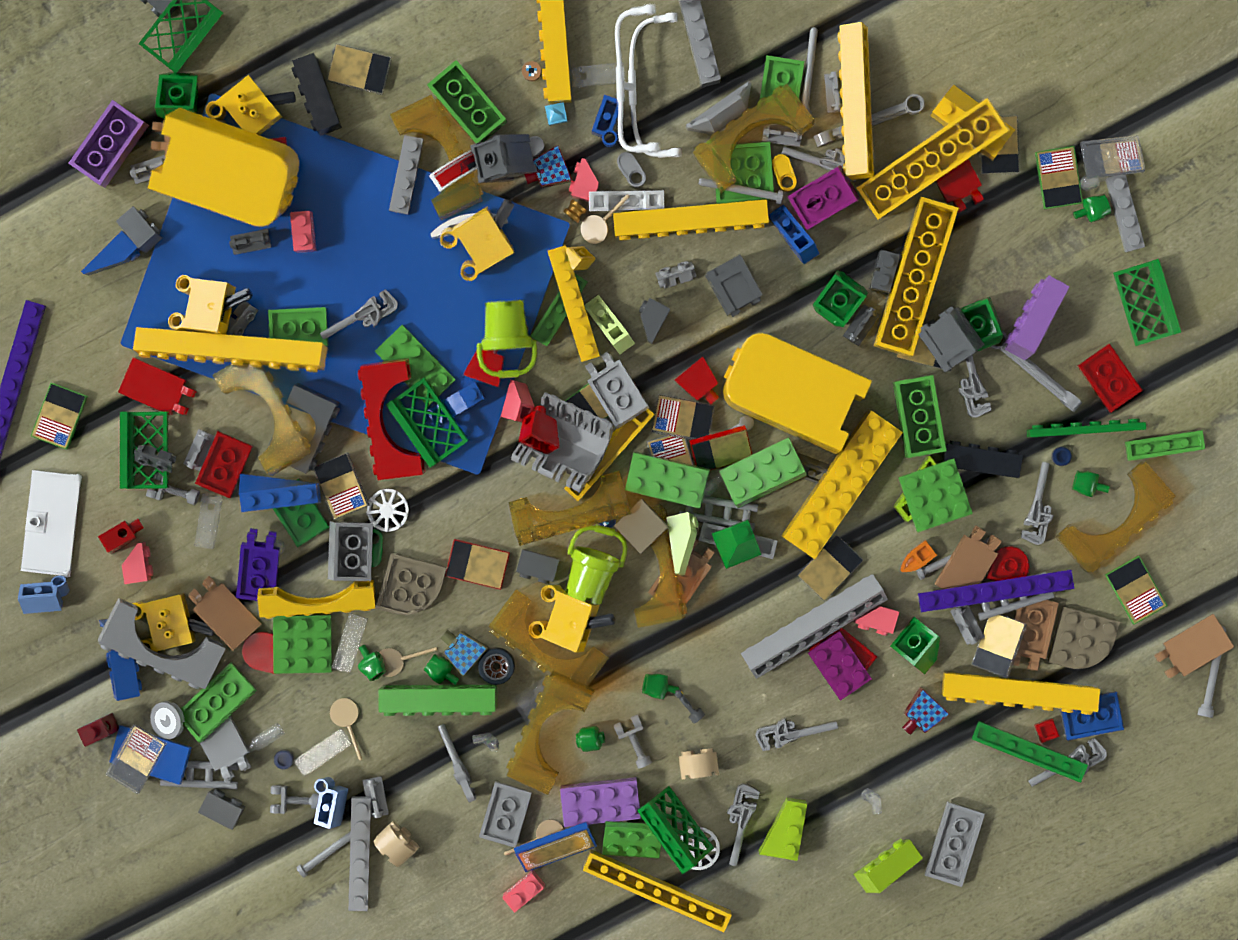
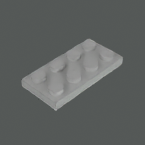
M947 801L926 867L925 876L960 887L963 886L985 815L983 812Z

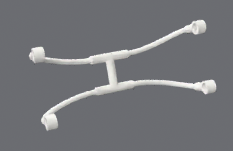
M655 5L631 8V10H627L619 16L615 27L618 137L620 144L627 151L644 152L653 157H682L681 148L660 150V143L643 145L638 133L635 108L637 98L634 53L638 34L649 23L677 22V13L653 16V18L646 19L638 25L631 40L628 82H625L620 46L621 22L628 15L656 14ZM624 90L629 91L632 127L638 144L635 147L628 146L623 137Z

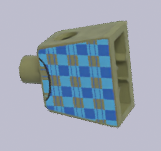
M447 630L440 638L448 645L443 653L462 676L466 674L488 648L487 645L463 631L455 637Z

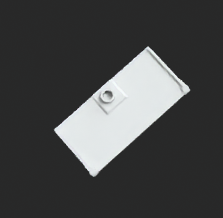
M32 470L21 571L61 575L66 578L71 576L82 475Z

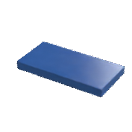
M124 725L119 726L110 763L115 764L134 730L133 728ZM152 735L166 745L149 775L178 785L182 784L192 747Z

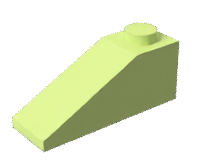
M599 295L584 305L587 312L619 355L635 344Z
M689 512L666 517L669 526L668 531L675 574L681 576L686 573L697 535L696 528H698L697 518Z

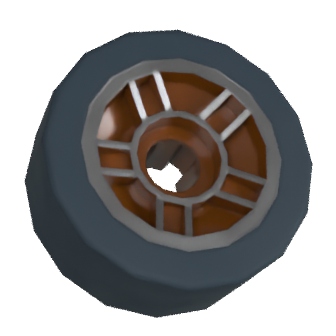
M503 648L489 649L479 660V674L489 684H504L514 673V658L510 652ZM494 663L500 664V668L498 670H496L493 667Z

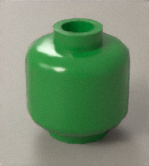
M597 726L583 727L579 730V733H576L577 747L581 748L583 752L598 751L601 749L602 743H605V734Z

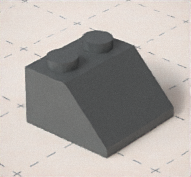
M649 298L648 302L644 300L639 312H641V320L648 343L652 345L670 312V308Z

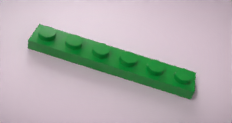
M1128 419V423L1121 424L1120 420H1110L1108 425H1101V421L1090 422V426H1082V422L1070 423V427H1063V424H1051V428L1044 429V425H1033L1032 429L1027 430V437L1146 430V422H1140V419Z
M978 721L972 736L974 741L1080 783L1088 767L1087 763L981 721Z

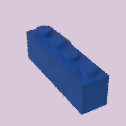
M240 474L239 497L241 512L321 502L319 483Z
M108 619L99 620L100 627L104 628ZM115 650L108 651L106 659L109 668L112 670L109 671L114 698L119 701L139 697L142 684L141 680L137 679L136 672H139L138 663L131 657L125 659L119 656V652Z

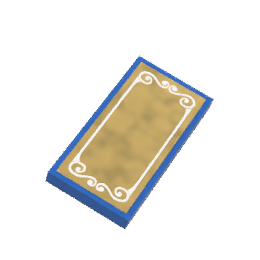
M587 822L515 847L514 851L524 871L528 872L595 848L597 844Z

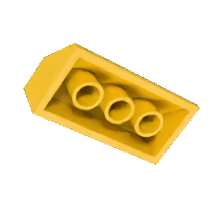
M953 85L933 110L931 117L945 127L979 103ZM1006 122L1005 124L1009 131L979 151L992 161L1015 132V129Z

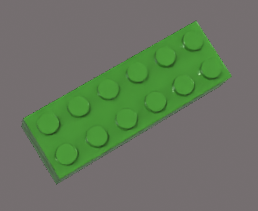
M493 684L383 685L378 689L379 713H384V716H395V713L403 712V716H413L416 712H422L423 716H431L436 712H442L444 716L453 715L455 712H461V715H472L474 712H480V715H492L497 709V685Z

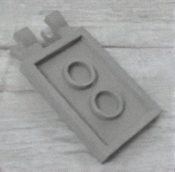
M605 352L601 357L607 367L599 372L592 362L587 364L585 367L592 377L587 381L614 426L618 429L650 407L620 360L615 362L613 357L608 352Z
M230 715L200 743L214 771L221 770L224 780H230L235 777L230 769V766L238 763L241 771L251 768L245 756L250 751Z

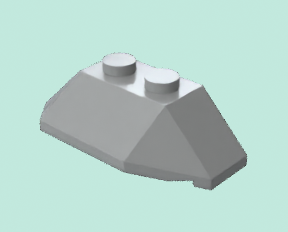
M750 81L746 82L686 124V129L704 134L716 135L719 133L721 135L729 129L728 125L733 122L737 124L742 121L747 111L752 83Z

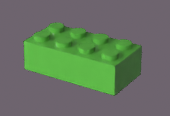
M457 60L427 84L431 92L474 143L485 142L507 123L506 118Z
M933 375L892 382L900 429L903 432L901 435L905 458L945 452L946 446Z
M789 437L719 471L737 508L745 506L807 476Z
M636 451L633 453L625 490L701 508L710 469Z

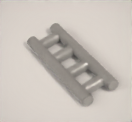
M704 495L703 503H706L704 515L693 513L694 507L687 505L685 512L679 511V514L689 512L697 518L698 522L729 527L741 522L731 519L732 508L744 510L742 521L748 519L750 523L751 511L757 512L758 504L749 503L737 508L733 500ZM713 505L725 507L723 518L712 516ZM750 523L752 531H754L755 523Z
M1051 592L1032 597H1019V601L1010 604L1008 599L1000 600L1002 606L994 609L990 608L989 602L981 603L984 612L978 613L980 621L1054 598V594Z
M188 761L186 779H183L182 784L178 785L161 779L160 786L237 789L238 782H232V779L213 781V767L210 761ZM238 763L230 766L231 770H238L239 768ZM194 768L205 769V780H194Z

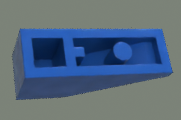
M784 204L768 215L787 244L804 265L820 254L815 242Z
M121 231L81 272L89 276L128 263L130 260L134 261L140 255V249L137 248L124 231Z
M473 382L442 402L454 418L486 398L477 382ZM435 405L428 411L438 413L439 405ZM428 414L436 426L437 416ZM440 416L439 426L449 421L448 418Z

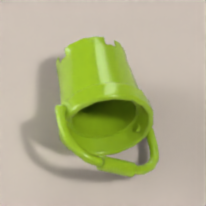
M523 300L485 303V338L481 340V343H477V358L483 371L491 376L499 378L519 377V375L529 372L536 363L537 342L534 339L531 340V337L528 336ZM532 347V360L529 366L523 370H501L495 372L488 369L483 362L482 350Z
M597 524L580 528L571 539L567 552L571 555L573 561L565 593L580 601H590L592 598L591 604H602L614 572H617L619 567L622 568L624 566L628 551L626 539L616 532L615 529ZM588 530L616 536L623 545L621 560L592 548L574 546L579 535Z

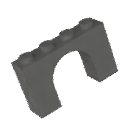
M297 383L293 386L286 403L302 409L311 415L315 422V435L309 443L303 445L292 443L275 435L271 437L264 455L307 474L316 467L318 460L315 458L318 453L322 452L325 446L323 440L325 435L329 436L333 426L330 424L332 419H336L339 414L340 408H338L340 402Z

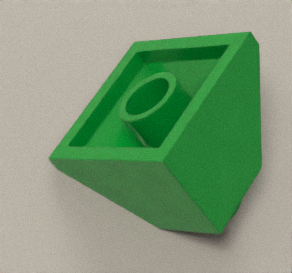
M748 519L711 533L726 569L762 555Z
M913 617L890 647L923 674H926L937 660L940 637L917 618Z

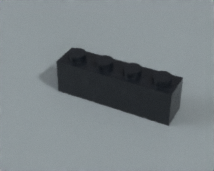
M314 52L292 60L294 67L291 69L295 79L298 78L300 81V85L297 86L301 96L305 95L307 102L304 103L307 113L312 115L313 120H310L314 132L317 131L322 136L341 129L342 126Z
M950 441L949 444H945L946 451L942 454L941 462L954 459L957 469L1020 478L1023 455H1018V451L1007 449L1006 453L999 452V448L989 446L987 450L980 449V445L970 443L968 447L961 446V442Z

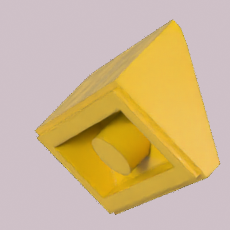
M584 246L567 247L566 249L573 271L587 270L595 261V257Z

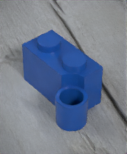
M604 95L592 128V135L601 137L603 144L607 147L615 146L618 140L617 134L614 132L618 120V102L616 98ZM607 134L615 136L613 143H607L604 140Z

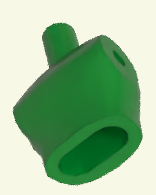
M1105 195L1092 196L1083 200V209L1073 212V216L1075 219L1086 216L1089 222L1092 223L1111 214V208Z
M1077 470L1072 490L1089 497H1093L1096 490L1105 493L1109 492L1110 486L1099 483V474Z
M366 645L359 647L363 659L358 664L360 672L369 681L379 679L387 672L382 655L377 651L370 654Z
M436 654L433 655L424 668L429 677L438 684H441L445 679L454 685L459 681V678L450 673L453 664L448 659Z
M646 674L644 677L642 693L652 698L664 700L667 692L675 694V691L679 690L678 686L668 685V676Z

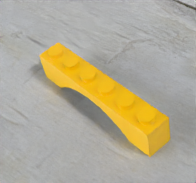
M565 245L548 250V255L581 362L600 357Z
M647 409L612 433L602 461L582 491H575L572 489V486L571 488L566 486L564 489L579 501L655 414Z
M374 580L354 581L349 587L339 593L321 598L295 596L279 587L259 588L257 594L259 617L267 619L276 616L292 617L300 614L310 616L314 613L331 614L339 611L349 613L353 610L370 611L375 609L376 606Z

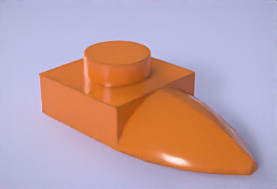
M924 540L905 557L900 571L912 572L918 570L935 558L937 554L927 541Z

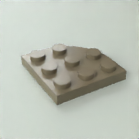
M391 553L376 609L399 615L415 614L426 609L438 597L447 568Z
M1063 607L1048 662L1072 669H1083L1098 664L1111 651L1120 622Z

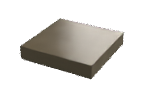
M643 499L615 525L640 554L669 527Z

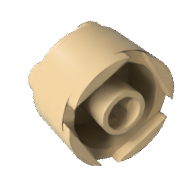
M713 748L701 749L700 754H694V751L681 752L682 756H678L681 780L686 779L685 775H689L690 779L712 776V772H715V775H720L717 752H713Z
M392 821L374 840V844L382 855L386 854L389 857L388 861L396 867L404 864L420 848L414 840H411V833L405 827L400 828L395 821Z

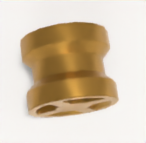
M572 199L570 206L565 208L563 212L578 223L581 215L585 214L587 210Z

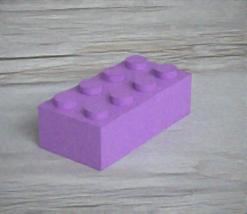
M112 100L69 161V164L100 186L106 188L149 125Z
M1051 276L1046 277L1044 280L1041 279L1039 283L1035 284L1031 291L1033 296L1030 300L1026 301L1022 308L1024 310L1023 314L1014 323L1016 328L1012 333H1009L1005 340V343H1007L1006 351L1023 360H1026L1035 353L1069 289L1068 285Z
M637 777L560 786L564 827L576 826L587 822L589 825L605 823V821L616 822L641 819L637 811L640 808Z

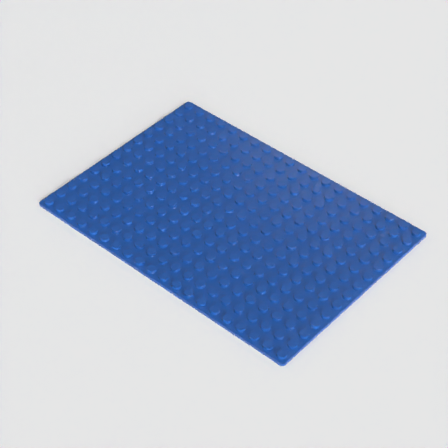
M210 94L206 106L209 102L216 101L221 96ZM205 106V109H204V112H203L202 116H205V117L210 118V117L207 115V113H206V106ZM220 107L212 109L213 116L220 113ZM226 110V116L223 119L226 121V124L242 129ZM282 118L260 136L268 139L287 138V146L291 147L298 155V182L292 192L293 200L291 205L270 225L263 227L254 226L172 198L159 234L163 239L155 245L121 340L122 346L133 350L136 327L174 330L168 324L169 317L176 312L186 315L189 295L180 292L176 288V281L182 275H187L193 279L227 282L236 287L235 293L246 288L250 289L253 296L247 302L258 309V312L245 328L242 336L270 338L268 310L327 307L328 328L354 314L373 296L376 298V303L381 306L379 310L386 308L387 305H383V300L379 296V293L386 289L398 303L396 311L382 318L376 327H373V325L364 327V320H357L329 336V346H326L325 369L318 370V372H309L303 368H299L298 371L289 370L287 367L272 369L268 365H262L260 368L245 363H243V366L232 365L231 362L216 364L210 360H206L205 363L196 362L194 359L179 361L175 357H169L168 360H160L306 412L286 403L293 386L299 383L340 402L338 408H340L339 414L331 422L367 435L369 423L368 419H365L364 416L366 403L361 397L363 384L362 381H359L358 370H360V366L363 364L384 362L375 350L403 325L456 379L439 396L441 401L473 382H477L485 396V400L454 417L469 441L441 460L443 463L465 471L480 474L501 418L510 380L515 379V377L501 378L500 387H496L463 375L477 350V343H481V340L485 338V303L523 300L525 320L529 329L528 333L531 335L553 274L548 250L563 246L570 227L568 222L514 203V207L507 218L508 223L502 227L504 234L514 248V253L479 273L474 280L467 281L461 276V266L465 261L473 259L461 240L458 238L457 244L453 248H445L441 245L440 238H431V233L441 224L452 218L477 213L487 206L492 214H497L505 199L459 182L440 192L429 176L431 172L418 168L409 215L391 212L389 208L399 164L398 160L326 134L320 136L317 131L314 132L310 128ZM311 211L313 213L316 251L296 253L294 251L290 212ZM268 229L272 248L237 255L233 254V249H231L229 243L231 241L230 236ZM453 235L444 237L447 242L455 239ZM468 266L464 271L467 274H473L475 269ZM238 305L233 307L231 310L230 317H233L235 320L237 319V316L233 314V312L236 310ZM525 348L498 349L497 354L505 357L503 370L518 369ZM402 381L394 385L386 396L383 406L384 425L389 436L398 446L419 453L386 406L388 402L394 400L410 388ZM405 396L400 401L405 407L411 408L413 397ZM416 398L415 409L425 410V403L421 399ZM434 401L428 407V410L437 405V403ZM414 411V421L422 424L424 413ZM427 414L426 425L435 426ZM450 421L445 422L439 427L449 429ZM425 427L424 435L426 438L434 439L435 429ZM438 430L437 440L447 442L448 431ZM451 432L450 443L458 444L462 441L458 433ZM436 443L435 451L441 456L445 453L446 445Z

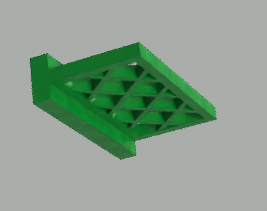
M172 0L138 44L174 73H177L223 14L222 11L208 0H201L200 2L194 0V2L182 3V0H180V4H175L177 0ZM205 3L211 8L206 15L198 16L197 4ZM194 4L196 16L184 17L183 5ZM172 6H181L182 17H170ZM168 13V19H163ZM196 18L197 27L195 30L186 31L185 19ZM182 20L184 31L172 32L171 21ZM162 21H169L170 33L159 34L158 24ZM156 28V34H151ZM184 33V44L174 46L173 34ZM171 35L172 46L161 47L159 36ZM157 36L158 48H149L144 42L148 37ZM175 48H180L175 54ZM162 49H173L174 57L169 63L162 58ZM153 50H159V55Z
M1159 259L1113 273L1135 346L1181 333ZM1148 266L1150 275L1147 281L1136 276L1140 268ZM1127 273L1133 276L1128 287L1120 283L1118 275ZM1135 278L1145 283L1140 293L1130 288ZM1150 278H1152L1153 284L1149 283ZM1147 284L1155 288L1156 293L1152 299L1142 294ZM1128 290L1138 294L1134 305L1125 300ZM1140 297L1151 301L1146 311L1136 307ZM1152 303L1161 307L1158 318L1147 313ZM1127 305H1129V306L1132 307L1131 310H1130V312H1129V310H1128V306H1127ZM1134 308L1144 313L1139 323L1131 319L1130 315ZM1162 314H1163V317H1164V320H1165V321H1163V320L1160 319V317L1162 316ZM1146 315L1156 319L1151 330L1141 325ZM1158 321L1166 324L1167 333L1160 335L1153 331ZM1133 323L1138 325L1136 329H1134ZM1139 327L1150 332L1147 338L1138 341L1136 336ZM1152 333L1155 334V335H1157V336H1154V337L1149 338Z
M425 377L386 404L430 468L469 441ZM422 384L427 388V397L417 395L418 387ZM405 396L413 397L411 408L405 407L400 400ZM416 398L426 400L425 410L415 409ZM429 400L435 401L439 405L438 413L428 411ZM414 411L424 413L422 424L414 421ZM427 414L437 416L436 426L426 425ZM440 416L448 418L450 421L449 429L439 427ZM425 427L435 429L434 439L426 438L424 435ZM438 430L448 431L447 442L437 440ZM451 432L458 433L462 441L458 444L450 443ZM436 443L446 445L445 453L441 456L435 451Z
M120 412V489H168V471L162 472L155 468L156 470L148 477L142 470L145 466L141 465L139 467L135 463L134 453L135 449H138V446L135 444V438L139 434L147 440L144 443L145 445L150 444L153 448H157L156 454L162 448L163 451L168 452V412ZM135 416H142L147 421L140 429L135 425ZM156 416H163V424L157 428L151 421ZM148 424L156 430L150 438L142 432ZM158 433L163 437V443L159 447L151 441ZM140 472L146 480L141 485H135V476ZM157 472L163 476V485H156L151 480Z
M670 786L666 787L637 810L682 874L696 866L702 858L714 849ZM665 793L670 797L671 803L665 801ZM666 807L671 808V815L666 813ZM677 810L682 814V818L677 817ZM677 822L683 825V831L677 829ZM688 826L693 829V834L688 833ZM688 838L694 839V846L689 845ZM699 841L703 843L706 850L699 848Z

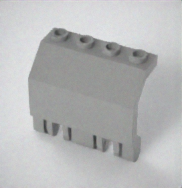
M545 392L541 397V406L546 407V415L557 421L559 448L546 455L525 444L519 443L512 454L511 460L517 463L521 462V465L526 466L531 457H534L536 460L532 465V470H538V473L552 480L555 478L557 482H560L565 473H568L570 477L567 479L566 486L569 488L572 486L573 490L581 492L605 455L612 437L613 424L607 419H601L589 411H584L572 403H567L557 396Z

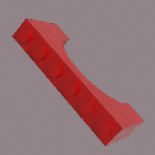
M409 358L361 365L360 370H358V378L363 384L361 397L366 403L364 416L365 419H368L369 423L367 435L368 438H371L372 442L370 454L371 457H374L375 464H373L374 475H377V480L423 475L426 472L423 457L420 453L410 452L398 446L389 436L383 420V406L387 394L394 385L411 378Z

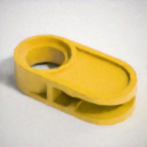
M779 154L775 156L772 160V169L778 186L782 191L790 192L797 183L791 162L786 155ZM785 177H789L793 181L792 186L789 188L782 185V180Z

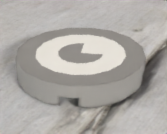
M163 701L153 707L150 715L151 725L158 736L163 739H172L183 732V722H185L182 710L177 704Z

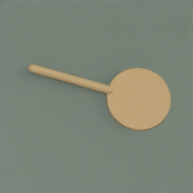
M627 194L604 218L598 215L586 217L581 224L583 238L592 244L604 241L608 234L606 220L630 195Z
M393 648L381 650L379 653L383 657L387 671L383 676L392 677L397 675L403 668L404 660L435 652L438 648H431L403 657L399 651Z
M338 699L330 708V717L336 725L348 727L358 759L362 760L351 727L358 718V707L350 699Z
M545 820L540 823L536 830V839L529 842L562 831L564 828L556 820ZM514 848L504 852V855L515 852Z

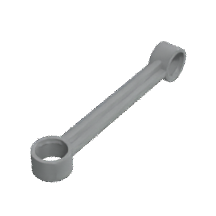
M911 94L903 103L871 114L872 126L906 113L910 115L918 114L924 108L923 98L918 94ZM916 98L919 100L920 108L918 111H912L908 108L907 101L909 99ZM842 126L813 136L817 147L825 146L843 138Z
M1003 332L1002 345H993L990 348L1000 349L1060 399L1067 408L1075 412L1082 402L1029 358L1023 360L1006 351L1007 343H1005L1007 335Z

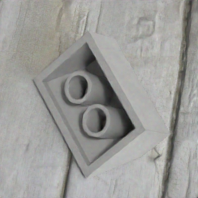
M330 522L328 579L333 581H371L373 523Z

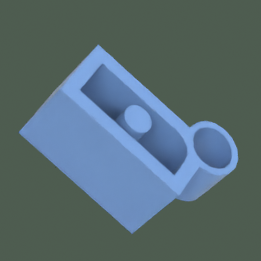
M59 575L55 576L51 582L20 584L18 601L23 614L62 611L63 601L61 597L66 596L70 589L66 578Z
M331 777L318 779L314 784L315 791L319 793V799L313 824L329 829L340 826L348 788L339 785L335 786V782Z

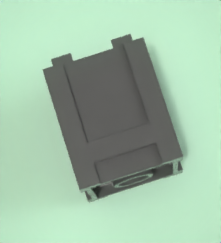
M529 134L497 135L483 143L470 145L478 170V182H510L518 176L537 172L530 149Z
M740 254L710 270L705 275L727 316L731 314L734 317L739 314V309L750 303L754 306L761 301L762 293Z
M953 306L941 313L939 320L935 321L933 318L927 322V324L920 328L922 332L919 333V336L944 372L985 345L959 307L954 309Z

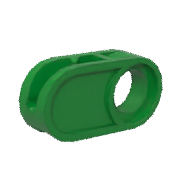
M373 529V533L379 536L378 543L372 544L371 567H376L382 562L383 534L379 530Z

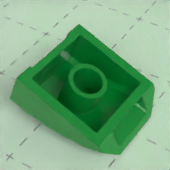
M192 73L159 74L155 102L157 116L165 119L166 115L178 108L196 113L198 75Z
M837 270L813 303V307L816 313L834 326L844 327L869 292L864 286H861L844 272Z
M991 297L983 298L960 308L985 344L978 351L1000 343L1003 338V332Z

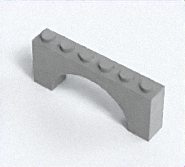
M118 598L98 637V642L101 644L100 647L107 651L115 650L119 652V656L125 659H129V657L136 659V663L144 667L147 665L154 667L153 670L160 674L166 672L172 675L171 678L176 681L182 682L184 680L189 682L188 685L195 689H206L226 649L224 644L206 637L197 648L182 655H164L155 652L143 644L136 634L135 616L138 611L137 606Z

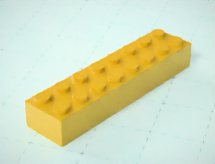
M986 98L881 170L874 177L865 181L857 187V190L879 220L1008 132L1009 128L989 98Z
M924 197L918 200L875 339V347L907 357L913 356L919 333L921 332L920 328L925 319L957 215V207Z
M868 410L844 444L841 452L834 458L827 472L823 474L781 536L816 559L903 432L872 410Z

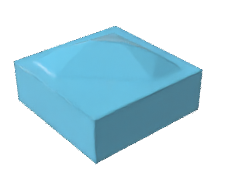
M564 102L545 106L549 126L568 122Z

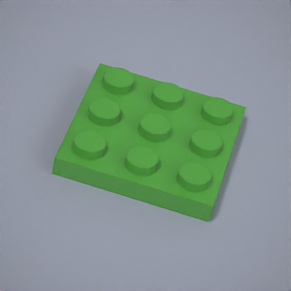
M770 142L712 146L715 181L774 192ZM715 189L716 204L771 200Z
M954 459L898 477L917 533L973 514Z
M294 615L292 617L276 616L273 618L274 674L332 673L331 615Z

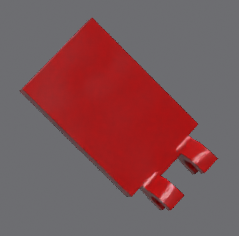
M966 159L935 181L946 203L953 202L954 206L958 208L957 213L967 208L962 199L971 195L974 204L984 200L982 194L977 189L982 184L969 159Z
M133 357L118 393L159 411L168 412V415H172L173 411L187 415L190 408L178 403L182 394L194 398L197 391L185 386L187 380Z

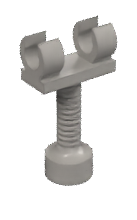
M157 472L153 478L160 480V485H163V476ZM169 485L168 489H159L158 491L147 489L146 493L147 497L162 500L164 492L186 498L187 503L192 505L197 504L200 496V491L191 489L186 491Z
M637 714L631 717L635 728L624 732L620 722L613 726L619 739L626 736L629 737L638 756L637 761H635L636 765L640 769L651 764L652 761L650 756H646L642 751L639 740L635 735L636 732L644 729Z
M273 785L271 787V794H281V805L272 804L270 806V813L285 814L287 812V804L311 805L312 809H317L319 794H312L310 798L288 797L287 786Z

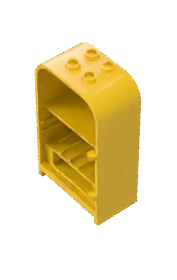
M178 108L166 115L161 134L170 137L164 163L151 172L148 189L259 227L270 225L291 205L293 200L292 192L297 185V174L299 171L298 155L291 147L182 108Z
M764 333L753 334L747 338L741 348L737 347L731 359L734 361L733 366L729 365L724 375L726 382L723 388V395L727 404L741 413L833 454L841 452L849 433L840 430L853 399L860 402L865 398L872 380Z

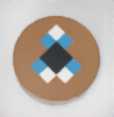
M534 61L525 63L522 67L523 77L528 81L538 80L541 76L539 64Z

